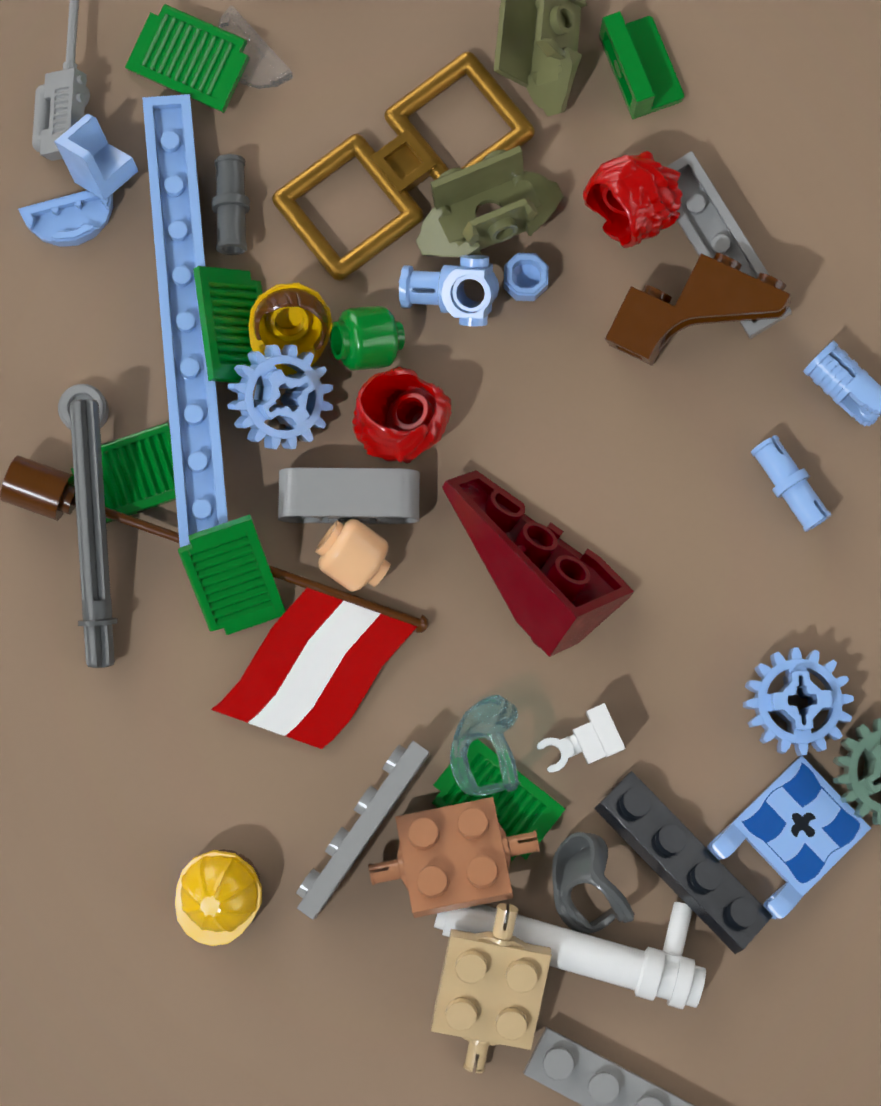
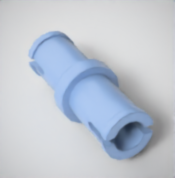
M774 435L757 445L751 451V454L757 459L775 485L772 489L773 493L777 498H784L803 526V530L808 532L827 520L832 514L826 509L807 480L810 478V475L805 468L799 470L779 441L780 438Z

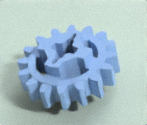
M277 344L265 345V356L259 351L249 352L248 358L251 366L236 365L234 370L242 377L240 383H229L227 387L232 392L238 393V400L227 404L228 409L240 410L242 416L236 420L234 425L236 428L251 427L247 439L251 442H260L264 438L265 448L277 449L281 442L284 449H296L297 438L302 442L313 441L310 428H325L327 424L319 415L321 411L333 410L331 403L323 401V394L334 390L333 385L321 384L319 379L327 371L326 367H311L314 354L302 352L297 356L296 345H284L282 350H280ZM275 365H287L296 370L297 373L286 377L283 371L277 369ZM255 384H256L255 393H254V399H253V391H254V387H255ZM278 388L287 389L285 390V394L281 397V402L283 406L274 405L276 404V400L279 399V397L281 396ZM276 417L280 424H285L286 428L277 430L265 424L264 421L272 420Z
M799 647L789 650L787 661L779 651L770 655L773 667L770 668L763 663L758 664L754 669L761 680H750L745 685V688L755 693L753 699L743 702V708L753 709L756 712V716L747 723L749 728L761 725L765 731L762 733L759 741L764 744L773 738L777 739V752L781 754L786 753L791 744L794 745L797 756L807 755L808 743H811L817 752L827 749L824 737L827 736L833 740L840 739L843 735L836 727L837 722L848 723L852 719V716L842 711L843 705L854 701V696L842 694L840 689L849 681L848 676L835 678L832 672L837 662L831 660L822 666L818 663L819 651L817 650L811 651L806 659H802ZM785 671V676H783L784 685L778 692L767 694L774 678ZM809 673L815 675L824 684L826 690L818 688L810 680ZM797 690L800 698H807L808 707L800 709V712L797 706H789L788 697L795 695ZM829 710L824 723L811 733V729L814 728L813 718L820 711ZM769 713H776L787 723V732L772 720Z

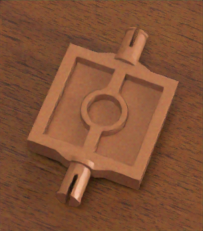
M490 797L395 816L400 841L397 853L398 859L374 864L370 863L368 868L372 885L402 879L409 892L413 916L417 918L512 899L513 892L509 878L511 857L540 852L536 830L506 837L505 831L498 822L494 799Z

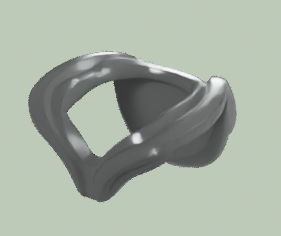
M576 832L567 837L555 852L552 864L556 910L570 929L584 934H591L602 930L612 923L615 918L623 923L632 922L635 915L625 896L605 877L608 847L604 839L592 833ZM588 883L595 886L607 898L611 908L589 923L578 911L571 899V891L578 884Z

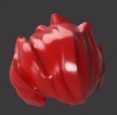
M644 151L639 155H624L602 163L589 179L583 191L585 206L605 218L606 222L602 228L609 237L620 242L623 248L633 247L640 244L642 240L657 236L660 230L667 229L678 220L680 212L677 211L681 207L683 196L682 191L678 188V180L681 173L662 166L660 162L654 161L653 154L649 151Z
M403 367L392 368L389 371L373 375L362 385L356 398V408L353 412L355 417L352 420L357 440L364 444V449L367 450L368 455L383 458L387 462L398 461L408 464L441 440L452 414L451 399L448 395L444 394V390L440 386L421 380L415 371Z

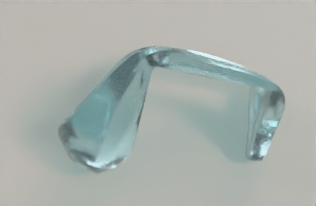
M492 695L477 702L465 712L456 728L451 746L450 765L457 785L468 795L483 796L502 790L511 792L515 791L518 785H520L516 762L504 737V732L515 725L518 719V710L513 703L502 696ZM486 738L493 744L498 756L503 781L477 786L467 758L468 748L474 740Z

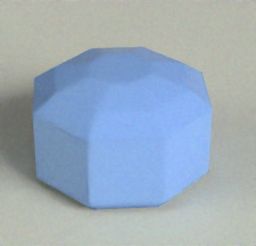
M517 253L504 265L503 288L516 301H535L548 288L549 266L536 253Z

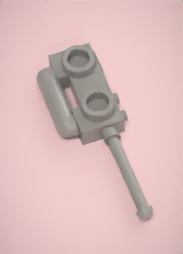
M70 0L66 62L63 63V70L45 74V84L40 85L35 92L32 146L37 152H40L41 156L51 161L63 159L54 141L84 117V109L90 98V92L86 86L87 74L78 70L75 63L79 0Z

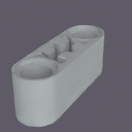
M285 468L279 470V521L333 524L337 520L344 523L349 519L355 518L364 524H410L419 522V471L403 468Z

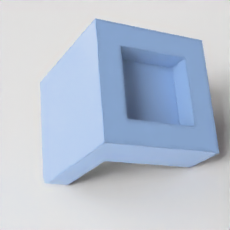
M86 114L54 141L74 182L103 200H106L138 172V168L131 156L108 144L97 118L90 114Z

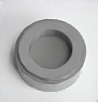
M77 384L68 388L62 394L58 403L59 417L66 427L71 430V402L79 399L97 400L99 404L101 429L106 423L109 414V406L102 393L97 388L88 384Z

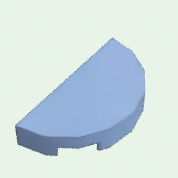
M86 190L18 208L28 229L43 242L59 247L78 246L95 238L108 224L114 207L113 194L106 200H103Z

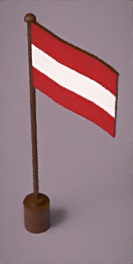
M17 455L12 460L4 477L0 499L3 502L58 521L64 513L70 515L76 507L74 475ZM105 507L106 518L179 543L178 532ZM269 565L273 577L306 589L271 627L239 682L211 710L323 749L334 740L352 719L384 664L416 628V633H422L428 628V619L423 614L421 618H417Z

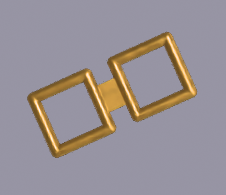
M467 51L460 54L385 111L384 118L397 134V137L377 152L374 151L362 135L353 134L273 194V204L333 279L338 281L344 280L422 221L424 216L423 210L408 192L429 176L434 181L437 180L449 168L407 117L465 74L507 123L511 131L461 167L462 169L481 162L485 156L493 151H508L517 146L521 147L533 138L535 134L534 126L472 52ZM356 157L400 214L340 258L297 204L296 200L352 158Z

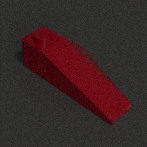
M477 470L448 479L443 484L442 489L515 621L531 637L533 643L541 648L549 657L580 643L634 593L630 586L600 556L588 548L584 554L578 552L560 539L564 532L551 522L546 527L524 514L525 506L523 502Z

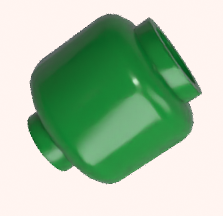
M384 306L357 307L344 310L338 321L333 322L330 333V343L334 357L337 360H342L343 364L353 371L391 366L397 357L398 350H402L405 344V332L402 323L395 321L391 311Z

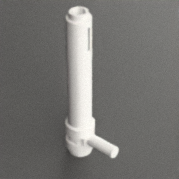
M674 902L663 951L652 947H647L645 951L517 914L513 936L525 943L550 947L552 956L549 966L634 990L635 996L653 1001L655 997L666 999L668 1006L683 1009L685 1005L696 1008L699 1004L706 978V968L696 966L694 959L682 956L693 911L685 903ZM482 904L437 913L434 928L443 930L442 935L449 937L451 929L470 933L492 932L497 908Z

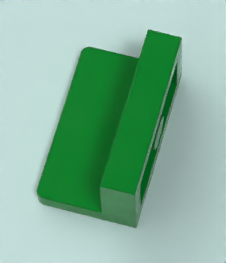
M621 11L603 17L599 39L632 120L681 103L684 98V92L653 17L646 16L626 24Z

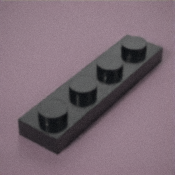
M632 771L594 808L734 954L744 950L773 917Z

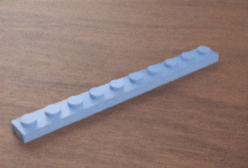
M190 94L142 98L180 547L191 544L188 535L228 522L216 381H208L193 270L197 266L206 265Z

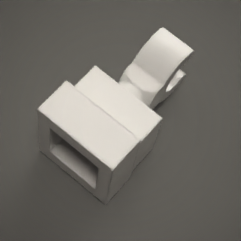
M605 703L586 711L590 722L573 729V735L561 740L550 737L543 739L537 744V749L539 750L550 745L560 750L561 759L556 764L550 765L547 768L548 772L553 773L561 770L566 765L568 758L581 752L587 764H591L626 749Z

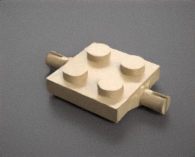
M506 903L497 905L492 932L470 933L455 929L450 930L431 1022V1032L458 1036L469 1041L463 1065L469 1072H473L476 1054H478L475 1064L476 1073L484 1072L489 1045L501 1044L527 1050L532 1048L552 954L550 947L525 943L513 936L519 909L509 904L505 923Z

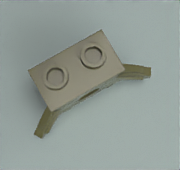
M501 0L494 72L526 87L534 103L539 108H542L547 116L565 112L575 74L582 58V54L578 53L577 50L581 8L587 6L586 0Z
M520 146L508 151L496 150L485 156L481 162L464 169H449L441 174L437 180L430 182L434 208L424 219L421 233L416 239V243L423 256L458 258L462 255H481V249L504 242L526 231L528 236H531L548 220L564 196L557 182L550 181L538 173L524 171L523 152ZM495 203L501 207L476 217L478 208L483 204Z

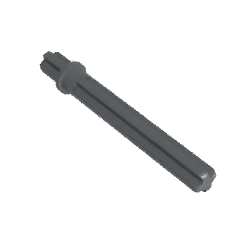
M79 399L72 401L70 404L83 620L78 621V626H84L87 666L91 668H105L114 665L115 662L112 624H117L118 618L112 617L99 404L97 400Z

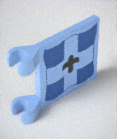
M799 756L730 825L707 845V849L718 860L725 859L746 839L786 882L763 903V906L773 916L772 919H781L796 906L801 898L871 827L861 817H856L854 815L855 810L847 802L842 803L840 800L841 796L803 756Z

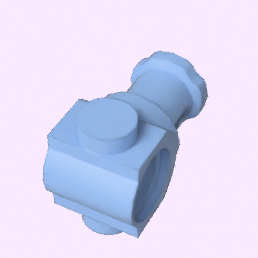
M462 255L460 256V266L443 265L441 272L414 271L413 266L404 265L399 279V301L401 308L410 309L412 304L439 305L442 313H450L454 318H459V324L463 326L487 325L488 314L492 311V303L497 298L499 292V282L493 272V264L489 263V256ZM473 279L481 283L485 293L483 301H472L466 296L464 292L465 280Z

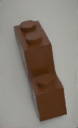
M701 253L675 306L669 304L672 297L657 288L646 285L644 290L641 291L631 286L605 340L609 346L653 366L663 346L679 331L698 324L778 319L786 313L791 303V294L784 291L785 283L770 275L759 273L756 279L739 271L742 265L724 254L715 253L714 257L710 258Z

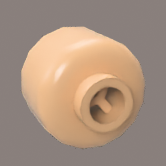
M355 518L349 519L344 523L338 520L335 521L315 550L320 555L318 563L320 570L352 592L362 589L367 583L373 587L377 586L391 565L390 562L385 560L389 547L385 538Z

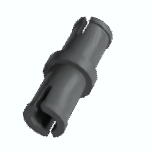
M226 154L218 156L214 160L216 167V196L212 199V210L217 214L216 250L225 255H239L248 250L245 214L250 210V200L245 196V159L239 155Z

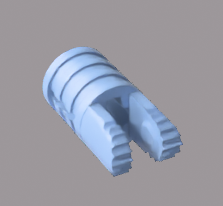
M833 340L810 362L803 372L810 376L813 382L823 389L824 393L832 397L837 405L841 406L851 417H854L855 421H858L864 427L866 425L869 427L881 415V386L866 370L858 366V363L854 359L852 360L845 350L838 347V344Z

